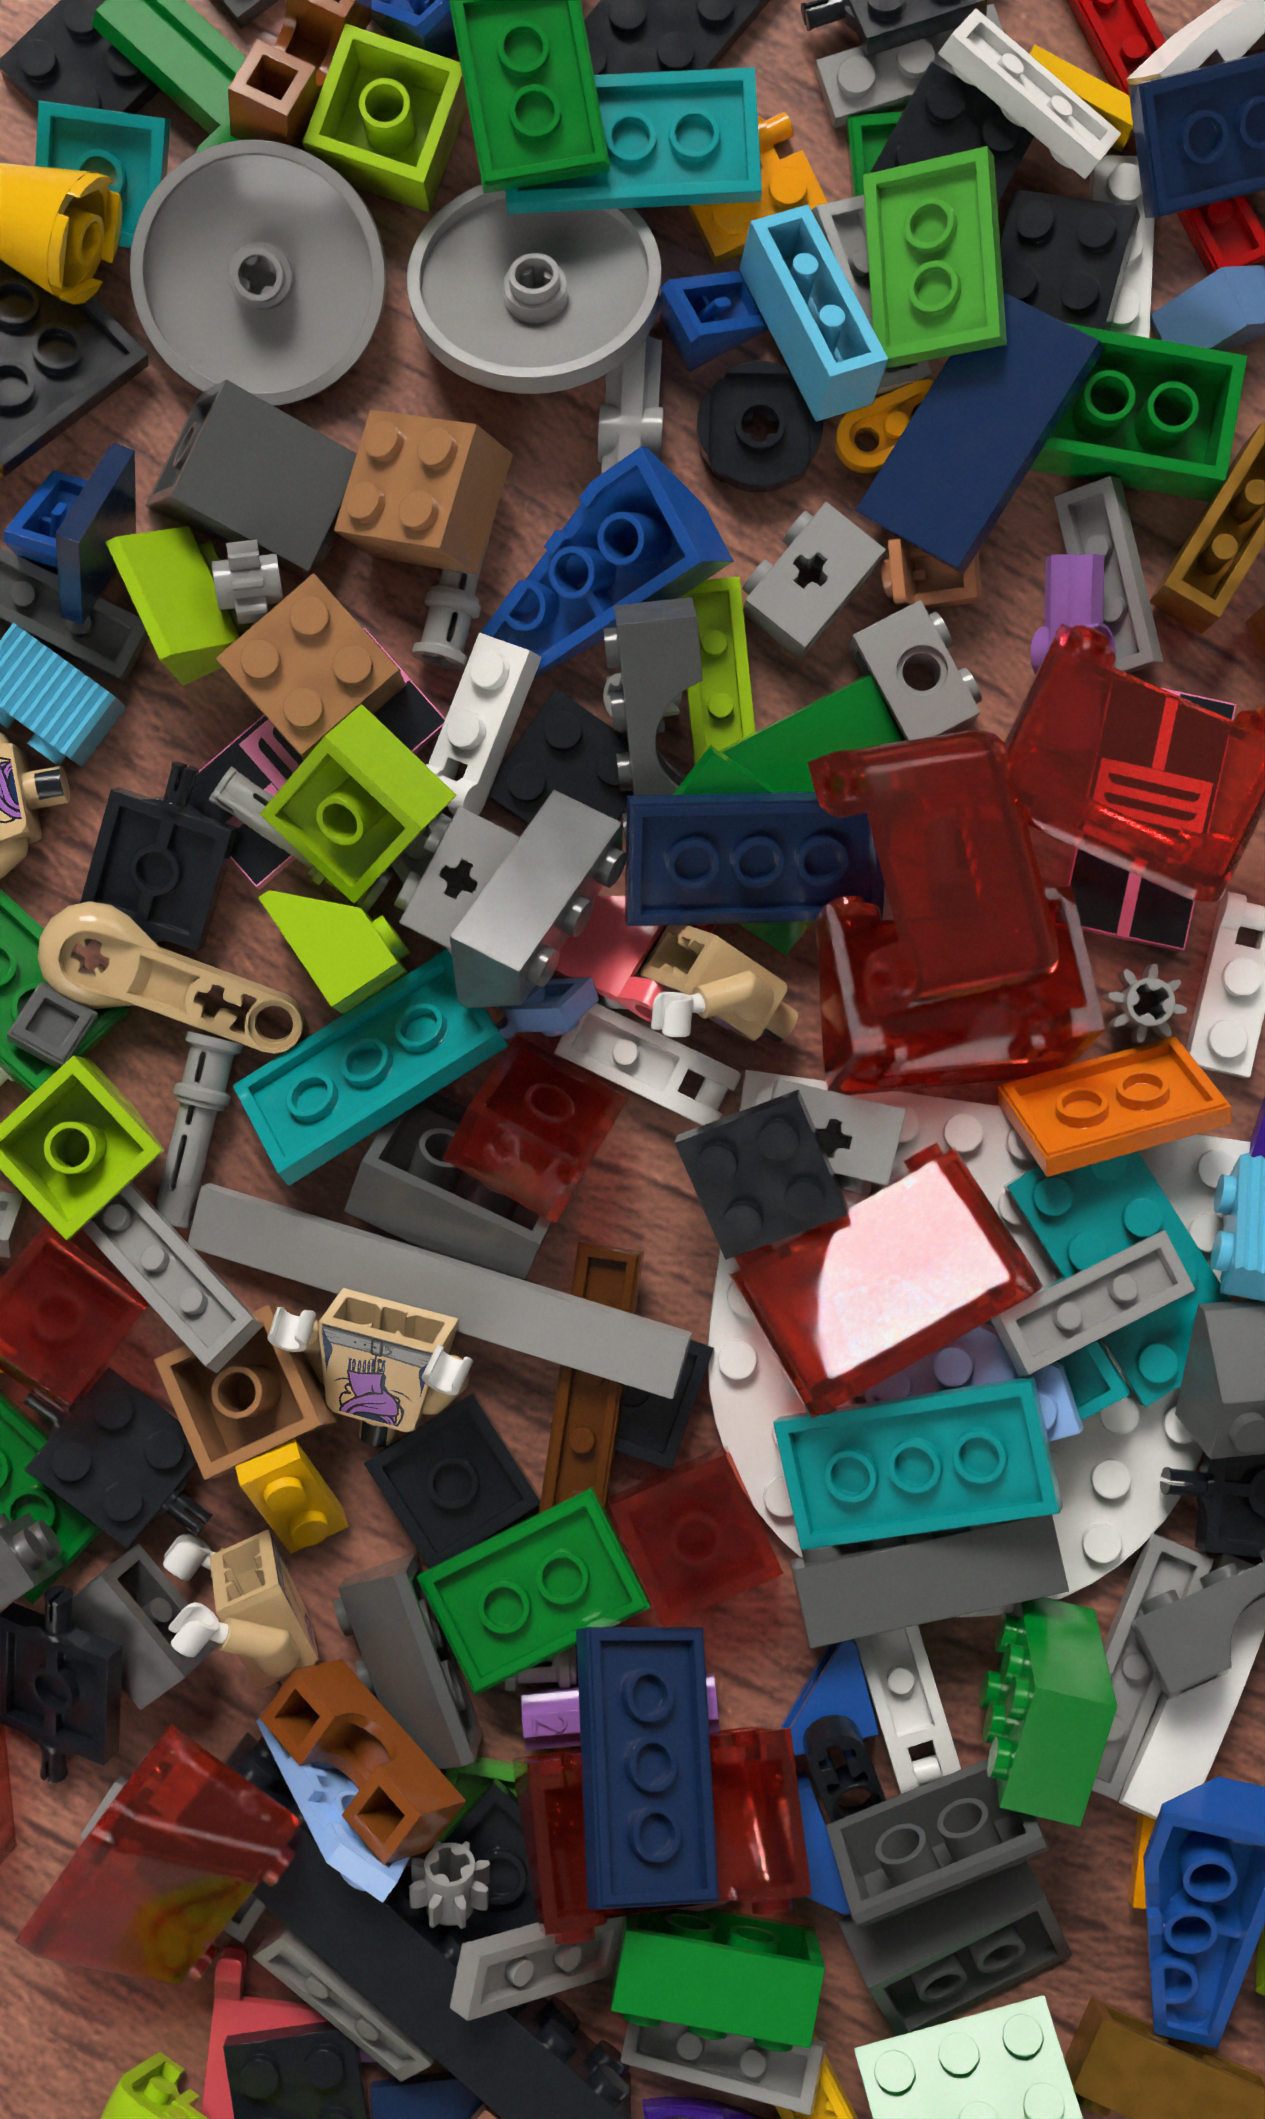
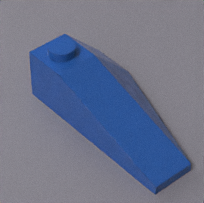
M640 446L589 483L578 498L581 502L580 506L562 530L554 531L543 546L547 551L525 580H519L481 631L482 634L530 650L541 656L542 658L533 680L603 641V628L616 627L614 605L677 599L734 562L704 504L647 447Z
M1219 1776L1161 1805L1143 1856L1154 2034L1215 2048L1219 2046L1265 1924V1787Z

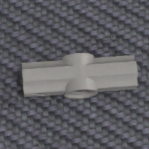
M647 335L639 348L626 361L605 374L606 396L605 404H600L598 430V462L602 463L601 474L640 446L647 447L661 461L663 407H659L662 340Z

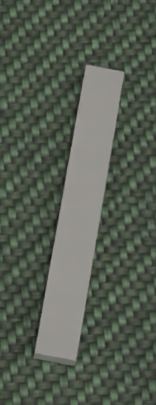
M207 1183L201 1186L188 1240V1244L193 1249L332 1293L339 1294L342 1288L455 1317L459 1319L456 1332L673 1399L677 1393L693 1332L212 1183Z

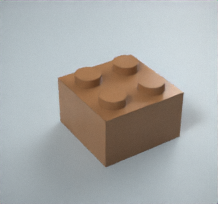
M370 409L334 531L374 558L477 575L513 453L477 424Z
M314 573L216 657V660L303 760L306 759L327 733L361 704L374 714L406 686L398 667Z
M268 1304L252 1312L264 1326L218 1373L207 1368L186 1344L154 1359L204 1480L231 1475L236 1472V1465L292 1439H296L297 1442L303 1441L342 1422L339 1414L332 1412L326 1405L325 1387L318 1381L303 1351H285L275 1347L268 1341V1334L277 1307H284L287 1312L296 1316L292 1305Z

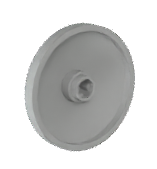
M238 140L212 146L194 154L173 169L156 187L139 217L134 232L130 256V279L134 304L148 338L160 356L179 376L203 392L227 379L272 406L299 402L325 391L340 381L360 361L369 348L383 315L387 292V264L379 230L370 211L355 189L337 171L308 152L290 145L266 140Z
M481 184L457 196L433 216L416 240L408 263L407 290L411 313L418 334L426 347L443 365L457 375L478 385L503 392L519 394L551 393L581 386L602 377L626 361L639 348L654 325L661 303L662 271L660 253L650 228L634 208L507 214L506 190L483 194Z

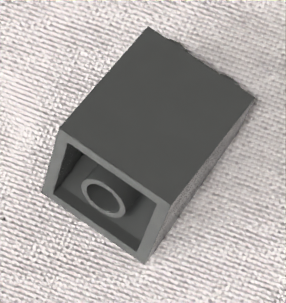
M226 379L198 394L145 506L225 544L257 539L259 555L277 554L279 569L292 575L309 572L311 566L318 568L323 563L332 547L334 534L328 530L338 509L341 508L357 453Z

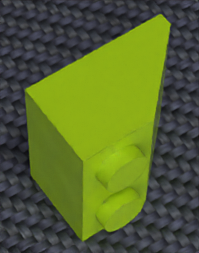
M189 526L117 536L106 541L160 661L184 686L223 668L216 660V657L252 626L250 623L238 624L236 608L219 610L212 561H219L221 559L212 541L209 540L200 544Z
M361 704L322 738L260 812V815L355 904L457 795Z
M271 890L258 897L331 1007L341 1013H347L409 973L401 959L410 954L393 926L390 922H387L383 915L373 920L359 907Z
M74 1055L0 1123V1170L65 1240H70L165 1151L134 1105L91 1059Z

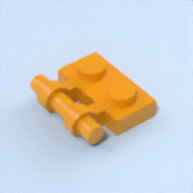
M785 112L765 121L762 117L758 116L762 185L761 202L689 205V213L715 266L743 254L750 221L804 205H809L812 210L817 205L828 203L803 149L783 159H779L774 149V145L794 136L792 123Z

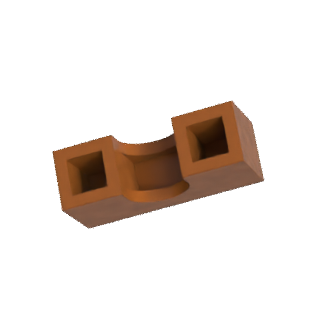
M287 0L284 23L274 47L257 39L228 87L230 135L239 140L274 141L297 148L309 126L345 23L366 30L371 21L372 0Z
M342 1659L293 1669L260 1716L261 1721L300 1766L313 1762L326 1763L339 1769L353 1781L359 1792L342 1816L383 1865L431 1850L466 1803L465 1798Z

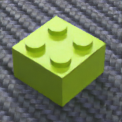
M345 23L303 140L305 151L337 171L352 187L430 213L468 107L460 62Z

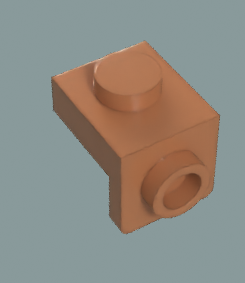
M902 538L888 541L889 559L883 560L881 564L882 583L887 597H893L894 603L902 609L919 600L922 601L927 611L983 601L978 552L966 572L962 574L916 547L909 545Z

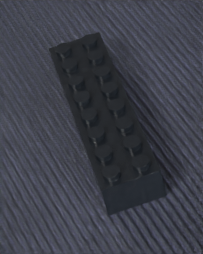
M247 1732L199 1786L173 1822L502 2119H631V2074L627 2072L630 2068L629 2065L621 2062L622 2054L610 2043L601 2040L596 2044L578 2028L581 2025L579 2018L559 1998L553 1996L549 2001L545 1997L469 2021L450 2008L461 1947L463 1943L470 1941L454 1926L438 1924L434 1928L430 1927L429 1916L425 1906L421 1908L410 1907L407 1881L411 1875V1867L407 1866L403 1870L397 1884L382 1903L367 1891H361L349 1885L339 1871L327 1864L264 1737L257 1740Z

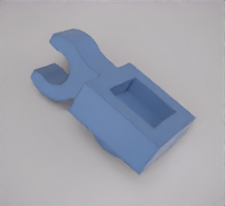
M592 977L550 979L544 987L535 985L522 1005L497 1007L507 1017H503L496 1024V1027L504 1039L513 1037L517 1032H542L545 1036L553 1037L572 1031L579 1025V1019L599 1001Z

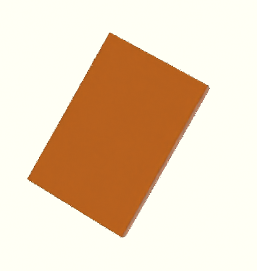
M1176 1036L997 1086L998 1104L1046 1177L1232 1124L1231 1105Z

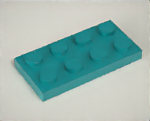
M755 67L594 75L610 162V172L506 190L507 214L761 202L762 185Z
M446 949L232 1086L277 1173L290 1186L508 1047V1044L484 1007L468 1008L458 1003L453 959L450 952Z
M1138 1151L1046 1177L1039 1164L1005 1184L1003 1187L1057 1273L1064 1279L1156 1233L1166 1231L1195 1290L1099 1340L1140 1405L1147 1407L1181 1386L1198 1304L1229 1302L1232 1300L1227 1294L1220 1293V1281Z
M1035 1376L780 1416L773 1422L801 1550L1059 1514L1063 1507Z

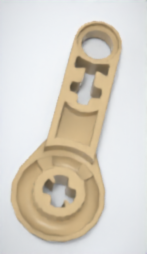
M90 901L70 905L50 919L40 936L37 959L44 981L58 994L75 1003L83 1004L88 1008L102 1009L137 1005L262 1052L273 1054L285 1052L293 1047L303 1031V1011L294 998L283 992L159 947L130 916L112 905ZM90 939L101 942L100 953L109 958L107 968L100 963L94 971L85 969L83 967L85 957L76 953L78 943L80 942L82 947L85 948L91 942ZM213 985H219L225 989L223 999L240 1007L244 1002L245 994L255 997L256 1000L246 1015L245 1029L233 1025L239 1015L236 1011L220 1008L215 1016L205 1013L206 1002L197 997L198 991L208 993ZM265 1007H282L292 1017V1031L286 1037L277 1040L264 1036L257 1026L258 1013Z

